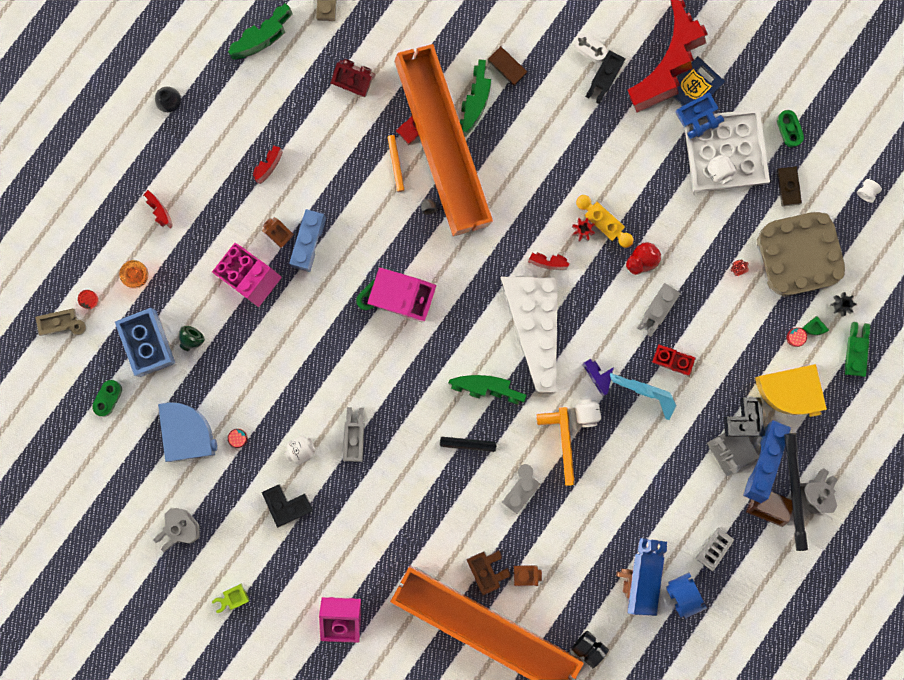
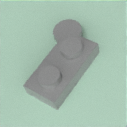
M523 464L519 467L518 475L520 480L502 501L504 505L516 514L519 513L541 485L532 477L533 468L528 464Z

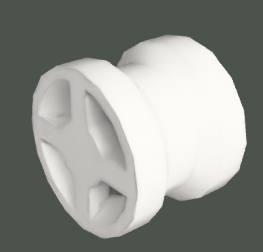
M866 179L863 182L864 186L857 191V194L863 200L872 203L875 200L876 194H879L882 188L875 181Z

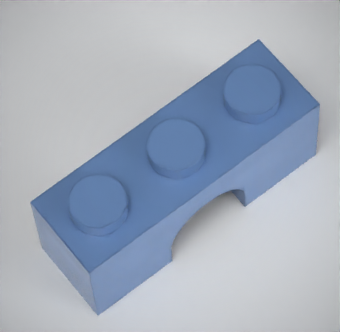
M305 209L289 263L293 268L311 272L316 255V243L319 236L322 235L326 221L324 214Z

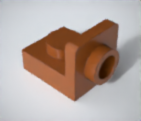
M275 217L273 219L269 218L263 225L262 232L280 248L294 235Z
M537 565L513 566L514 586H538V582L542 581V570H538Z

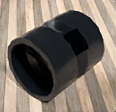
M588 630L579 637L571 649L579 657H584V661L592 669L604 659L609 651L603 643L596 642V637Z

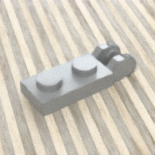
M664 283L644 313V317L637 329H643L648 319L653 321L654 324L650 327L647 334L651 337L658 325H661L681 293Z
M347 407L344 427L343 461L363 462L364 408H359L358 423H351L353 410L352 407Z

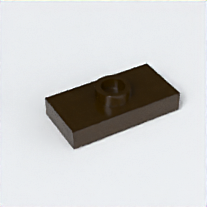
M797 166L778 168L777 176L781 206L802 204Z

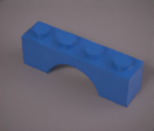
M774 420L765 426V436L760 441V456L752 474L748 478L743 494L744 497L759 503L769 499L785 448L784 434L790 433L791 427Z

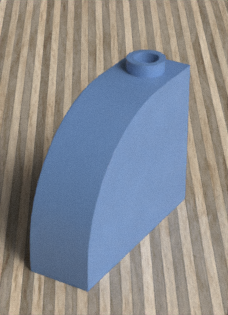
M180 403L158 404L165 462L215 455L217 441L213 439L208 421L199 411Z

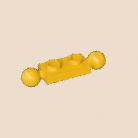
M580 195L577 198V207L588 211L584 216L594 223L610 240L613 241L617 237L619 245L623 248H628L633 244V236L622 232L625 226L600 203L596 202L592 205L591 199L587 195Z

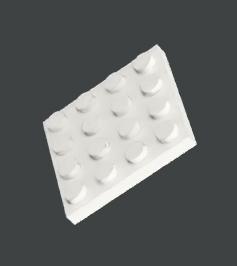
M760 109L714 114L715 118L722 115L724 122L720 123L715 129L705 131L704 135L696 136L692 139L687 135V132L693 130L692 126L685 127L693 192L770 183ZM706 117L700 119L698 122L701 126L702 124L708 122V120ZM722 154L724 157H730L736 169V173L732 176L733 180L726 184H722V182L715 183L707 168L711 159Z

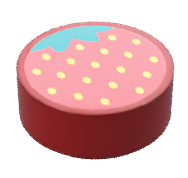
M797 327L787 333L786 339L789 345L800 347L806 343L807 334L802 328Z

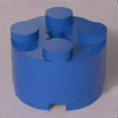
M689 572L669 581V585L666 586L671 599L675 598L677 601L675 606L679 616H684L685 618L707 609L693 579L688 580L691 577Z

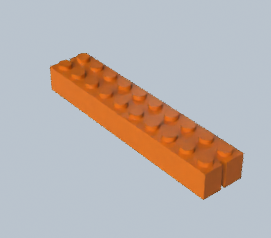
M434 45L418 47L416 52L414 49L398 52L394 62L453 237L468 233L471 229L475 231L488 227L493 222Z
M411 565L400 582L404 585L399 584L390 601L394 605L530 680H572L569 678V675L576 679L584 664L580 658Z

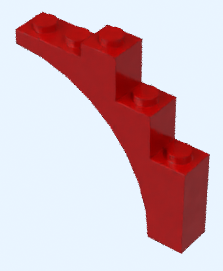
M670 0L674 12V31L669 49L663 60L649 76L627 90L637 113L679 94L677 87L680 84L676 76L693 69L691 62L694 59L691 50L706 44L705 36L708 35L704 25L700 26L698 19L693 21L689 12H685L684 8H686L684 0Z

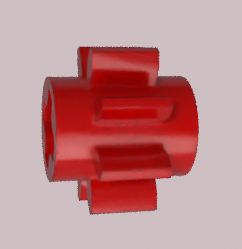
M578 218V225H572V228L576 229L572 236L577 235L579 242L583 238L589 241V234H595L591 230L595 224H590L588 218L585 221H581ZM582 226L586 227L585 233H581Z

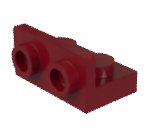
M344 59L337 62L330 84L366 97L371 81L375 78L376 74L371 72L372 69L366 66H361L360 68L355 66L353 61Z

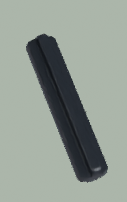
M443 436L440 438V446L447 448L495 452L497 443L493 441Z

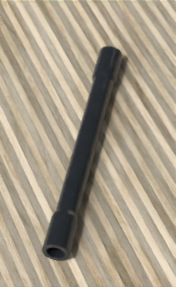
M796 433L784 434L790 478L796 551L808 550L799 477Z

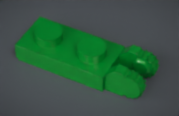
M852 322L850 337H848L844 374L866 377L870 324L865 323L863 325L862 338L856 337L858 322Z

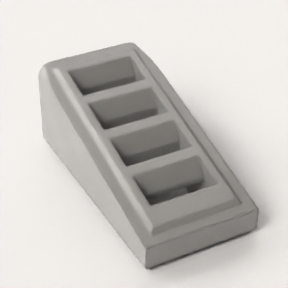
M717 528L695 559L709 570L714 571L734 539L720 528ZM720 535L727 541L726 544L717 539V537ZM716 542L723 548L719 550L713 543ZM711 548L717 552V556L709 552V549ZM706 554L713 559L712 562L705 558Z

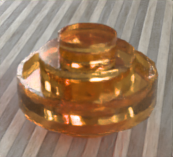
M131 260L122 265L119 276L124 285L136 289L145 285L149 273L143 263Z

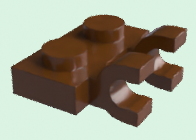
M500 550L488 556L483 551L466 559L482 595L500 588L499 581L511 575L508 568L496 574L493 571L491 563L502 559Z

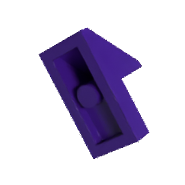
M589 359L582 364L602 397L608 394L611 382L610 373H613L614 367L600 375L599 371L601 369L596 361L592 362Z

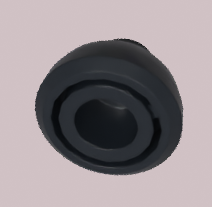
M166 86L156 92L155 104L159 110L168 113L175 111L180 106L181 96L175 88Z

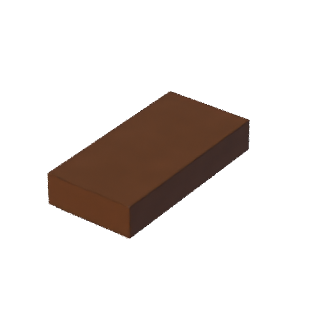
M501 46L488 58V62L513 86L528 72Z

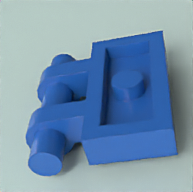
M710 92L675 111L684 128L689 125L692 126L693 130L687 132L690 139L696 136L700 137L704 135L705 131L715 129L720 123L724 122L722 115L715 118L713 114L719 108ZM706 117L708 122L700 126L698 121Z

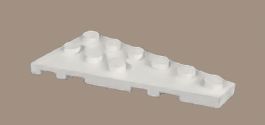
M500 277L536 392L555 393L558 278Z

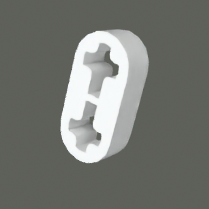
M587 34L576 36L574 48L577 52L595 63H600L605 59L607 50L604 45ZM583 40H585V41H586V43H585L586 46H585V45H583L582 47L579 46V43H580L579 41L582 42ZM601 50V55L598 57L594 56V51Z

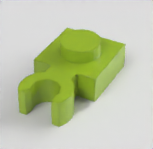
M241 583L224 591L225 598L217 597L212 601V604L220 602L222 607L216 610V612L221 613L226 609L227 605L232 610L250 600Z

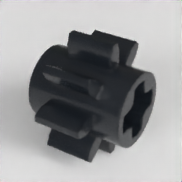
M846 292L841 293V298L835 295L833 298L836 301L830 304V306H834L835 310L833 313L839 312L841 317L846 316V311L849 314L853 313L854 311L851 308L857 305V303H853L852 298L854 296H846Z

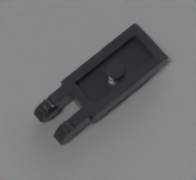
M609 50L593 78L592 85L585 97L589 99L593 95L595 87H598L602 91L598 95L596 103L600 104L605 93H608L626 58Z

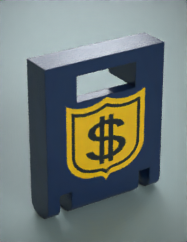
M699 56L691 62L693 69L681 73L677 77L680 84L677 87L679 94L673 96V98L682 106L709 92L712 96L725 83ZM701 67L714 79L711 83L698 72Z

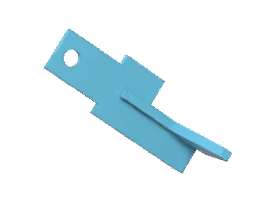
M610 373L612 382L634 390L638 394L659 400L665 419L670 420L677 406L670 392Z

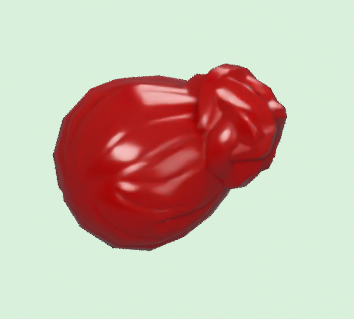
M649 242L641 243L628 258L626 268L635 275L655 269L661 261V253L654 244Z

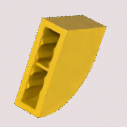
M816 364L755 377L761 397L770 407L778 412L787 415L809 413V416L812 417L822 415L821 411L827 410Z

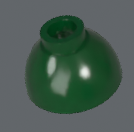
M182 326L179 331V346L185 351H190V349H195L202 345L205 338L196 328Z

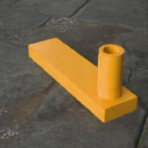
M559 408V412L537 414L538 425L560 424L565 486L575 485L568 408Z

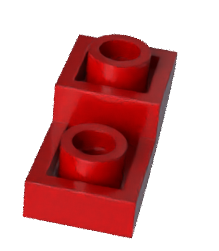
M273 145L272 151L269 150L267 153L266 161L268 163L260 161L259 166L256 165L253 176L257 183H263L278 165L283 153L280 147Z
M147 190L143 196L148 199L146 203L155 209L152 212L157 217L155 221L162 227L167 225L171 229L173 224L166 208L155 195Z
M532 252L528 260L529 263L551 270H567L570 264L567 262V258L559 254L557 256L552 255L550 261L546 260L547 257L539 252L536 254Z
M658 344L652 363L690 377L696 357Z

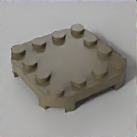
M810 212L775 220L765 225L760 231L757 238V246L760 247L768 278L767 284L769 289L782 295V297L828 288L838 283L844 277L845 263L835 226L827 213Z

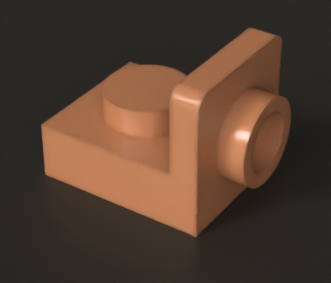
M622 568L621 572L617 571L616 575L627 578V581L623 583V593H626L625 596L629 598L633 570Z

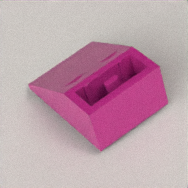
M237 243L232 245L212 271V273L257 307L263 303L282 278L272 268Z
M379 267L367 304L419 322H425L437 285Z

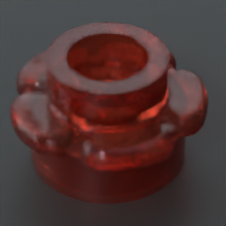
M742 259L732 263L731 272L735 276L743 275L749 271V263Z

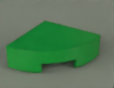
M815 316L802 327L810 335H821L829 331L818 316Z

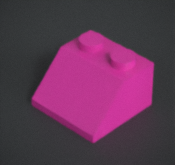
M322 597L319 612L320 641L359 643L361 599Z

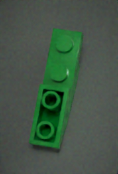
M284 3L275 9L273 16L269 20L266 19L261 24L260 29L255 25L247 28L243 32L242 37L238 41L233 42L229 47L228 53L233 60L251 56L277 41L285 33L282 25L293 15L291 8Z
M479 59L478 65H474L473 77H476V84L472 83L471 95H467L466 101H462L461 112H465L464 119H460V125L464 137L476 126L488 101L491 79L484 78L486 60Z
M467 375L452 378L448 382L449 385H452L451 389L458 392L466 390L470 392L469 396L480 399L481 396L485 397L487 390L491 391L490 395L501 398L502 395L508 398V402L519 405V402L524 403L526 394L509 389L511 381L499 377Z

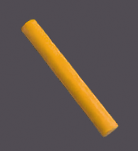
M390 135L387 138L397 192H401L405 189L395 135Z

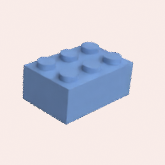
M149 308L115 321L134 376L142 377L176 364L156 310Z

